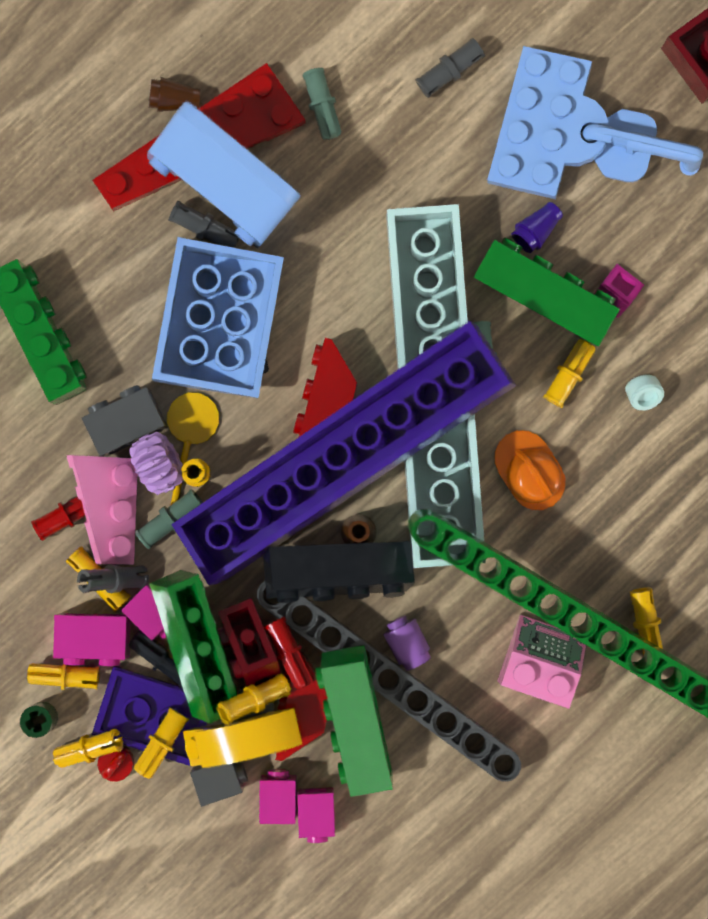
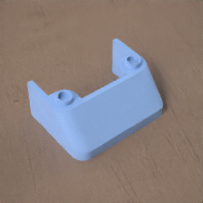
M186 101L174 114L147 152L149 164L160 174L166 177L170 172L175 176H179L228 216L237 227L234 233L249 246L253 244L256 248H259L300 198L297 191Z

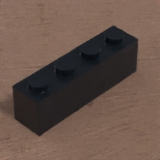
M410 541L269 547L263 556L267 599L277 598L279 603L296 602L299 600V597L313 596L314 601L332 600L335 598V595H348L349 599H364L369 597L370 593H383V597L394 598L403 596L415 583Z

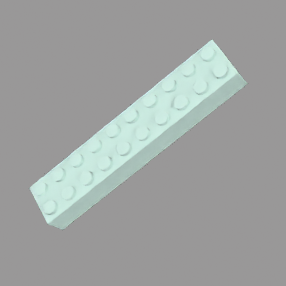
M459 204L387 209L386 221L397 369H400L468 322ZM474 414L404 461L408 516L410 518L419 509H429L484 541ZM431 520L421 522L417 533L422 536L430 535L435 529V522ZM410 534L413 568L451 566L448 562L419 546ZM463 539L452 541L448 548L449 553H461L465 549L466 541Z

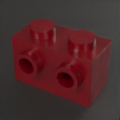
M252 598L218 611L222 627L217 628V632L224 649L230 646L232 648L235 658L230 659L229 662L236 679L244 678L247 686L251 684L257 686L280 674L277 658Z

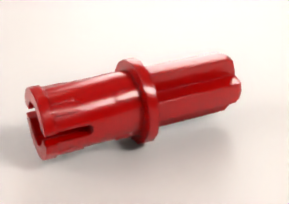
M78 497L65 504L62 502L58 503V508L31 521L40 540L44 541L47 537L67 526L73 528L75 526L74 522L85 517L82 501Z
M282 617L264 626V629L267 631L278 653V656H276L277 661L281 659L294 688L301 689L313 682V676L300 652L302 646L297 645L285 621V617Z

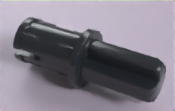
M141 630L138 631L131 639L129 647L154 666V671L159 669L183 688L170 647L166 649L156 640L151 641Z

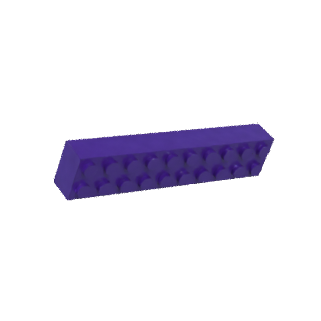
M468 321L171 525L208 585L223 583L265 555L269 547H277L517 385L479 327L473 322Z

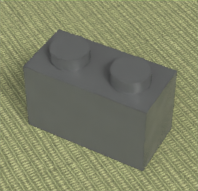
M136 385L121 392L120 396L122 399L108 404L107 400L88 408L89 414L82 417V420L100 457H108L139 441V438L147 434L160 432L168 428L150 389L147 387L140 389L139 385Z

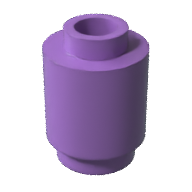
M406 615L387 624L389 630L383 635L398 664H403L406 671L414 669L431 659L428 653L430 647L415 618L408 620Z

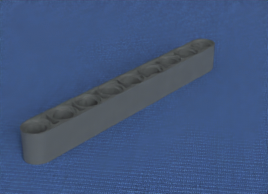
M265 581L259 586L257 590L259 604L278 619L285 617V621L291 629L321 651L329 652L365 645V649L370 654L368 663L374 690L492 777L502 782L514 780L519 775L521 761L510 746L309 598L299 597V600L296 602L272 604L264 596ZM299 605L309 607L313 614L312 620L305 625L296 623L292 616L295 607ZM329 626L337 628L341 633L340 642L333 646L325 644L321 639L322 630ZM392 669L397 672L399 677L394 686L384 687L379 683L378 677L383 670ZM415 690H420L427 695L426 704L421 708H412L407 703L409 694ZM443 712H451L456 717L454 725L449 729H441L436 725L438 715ZM479 733L483 735L484 743L480 749L469 750L466 748L465 741L470 734ZM503 754L511 756L513 764L507 771H498L494 768V762L498 756Z

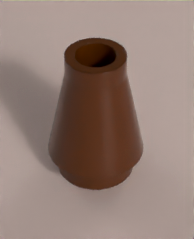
M160 77V80L151 79L149 108H157V112L176 111L186 101L199 109V88H192L164 77Z
M353 515L343 523L341 536L345 544L373 543L376 538V526L365 515ZM362 525L365 528L366 534L363 538L358 539L352 535L354 526Z

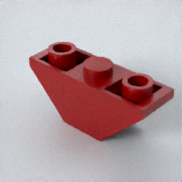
M329 338L324 339L323 346L316 344L311 365L317 366L314 380L307 378L302 399L308 400L305 414L298 413L293 433L298 434L299 437L354 400L357 382L333 340Z
M302 651L300 652L313 676V682L301 689H296L285 670L284 676L290 680L291 691L290 695L280 698L278 710L294 708L302 744L277 752L275 760L278 761L285 760L325 732L327 720L324 713L323 700L328 699L325 688L319 689L316 669Z

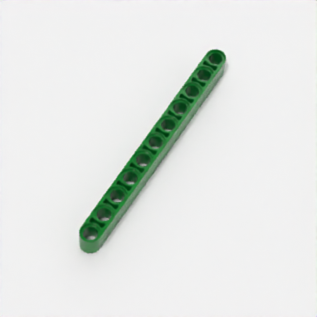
M419 509L410 516L408 529L419 546L708 718V676L429 509ZM425 520L434 521L435 529L430 535L422 536L417 533L421 522ZM456 539L466 541L465 549L461 553H449L448 548L452 541ZM491 557L496 559V565L492 571L481 572L479 570V566L484 559ZM518 576L526 577V584L522 589L515 591L510 589V584L514 578ZM550 594L556 595V602L552 607L541 608V602L545 596ZM586 613V619L581 625L571 626L572 618L576 614ZM616 631V636L612 642L601 644V639L606 632ZM645 649L644 657L637 662L631 661V657L636 650ZM674 667L671 677L661 679L662 672L666 668ZM703 684L702 692L695 697H691L692 689L697 685Z

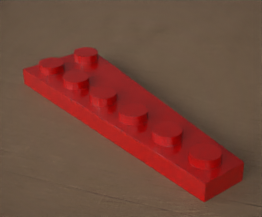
M267 63L198 109L245 149L263 141L272 140L306 123V119ZM159 135L92 180L113 211L158 192L163 187H168L182 181L179 176H175L170 172L166 177L149 164L147 152Z

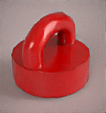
M123 746V749L119 752H113L98 758L97 766L102 778L118 782L130 775L134 768V758L128 748Z

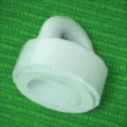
M653 375L635 377L625 387L632 407L637 410L652 409L664 398L662 385L657 377Z

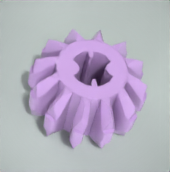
M154 432L139 438V441L132 444L130 448L131 463L134 465L135 473L138 474L141 483L145 484L148 491L159 495L175 489V486L182 483L181 469L183 464L173 444L169 442L165 435Z

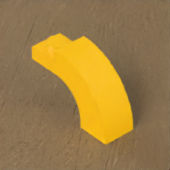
M294 708L270 711L247 719L234 721L229 725L224 723L194 727L183 731L185 750L189 757L190 765H201L202 768L245 761L302 744Z

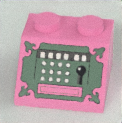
M520 615L497 682L501 686L570 709L581 676L586 645L555 626Z

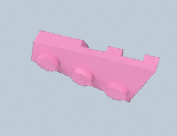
M66 455L69 467L73 468L77 486H75L77 497L82 501L86 516L84 523L95 563L134 565L137 474L135 473L134 465L131 463V458Z

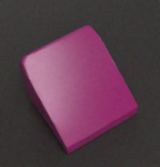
M616 264L597 289L616 299L613 305L620 309L616 315V318H619L636 298L644 284L620 265Z

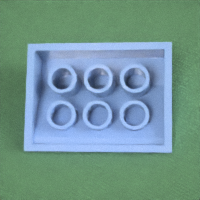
M178 237L152 380L187 388L259 398L284 257Z

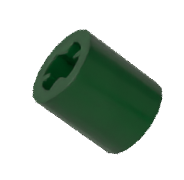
M37 702L25 709L21 714L20 727L23 733L29 737H42L57 725L58 713L50 703ZM36 711H39L38 716L44 714L46 717V722L41 724L42 728H39L40 723L34 725L32 718L37 715Z

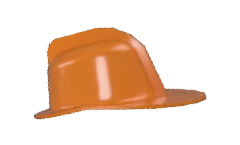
M520 430L507 434L499 441L495 450V465L513 497L522 506L530 510H545L554 506L563 495L566 478L562 467L548 445L539 435L530 431Z

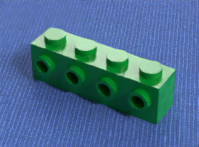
M505 237L501 243L494 240L473 278L599 347L620 310L613 305L616 299L597 289L595 294L588 292L582 288L585 281L568 272L565 273L564 277L559 276L551 271L554 264L536 254L532 260L521 255L520 252L523 247Z
M15 259L0 267V306L49 403L58 405L88 390L83 381L87 378V375L78 359L73 361L67 349L71 347V343L63 328L57 329L52 319V316L56 315L49 299L46 296L41 297L36 285L40 284V281L30 264L26 266L18 259Z
M180 570L149 584L191 715L194 718L211 724L221 719L217 711V704L237 696V689L230 675L226 654L221 646L216 630V622L205 595L204 584L199 574Z
M365 645L323 652L321 667H316V678L319 689L325 688L328 698L323 700L326 720H333L335 731H331V742L334 753L340 752L342 762L338 763L341 784H348L350 797L393 790V771Z

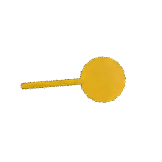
M188 392L179 396L171 403L167 412V424L170 432L179 441L184 442L180 458L183 465L187 462L191 444H200L208 441L215 434L219 425V412L216 404L208 396L201 393ZM182 483L175 486L170 506L179 499Z

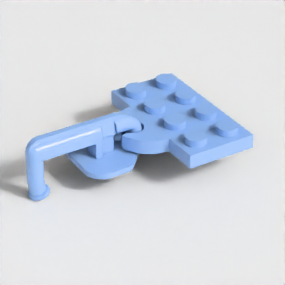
M523 46L487 182L488 184L556 200L565 166H581L594 160L605 177L631 183L640 180L646 174L651 155L680 161L679 167L682 173L689 176L694 175L698 172L702 163L703 151L697 146L656 137V123L647 114L622 109L607 117L605 110L595 100L584 96L592 61Z

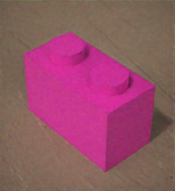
M125 614L54 615L53 658H62L63 665H85V659H99L100 666H120V660H126L130 657L131 620Z

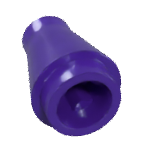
M548 202L541 209L516 223L515 230L511 234L515 243L523 247L522 250L527 253L540 250L558 221L563 218L561 210L554 203Z

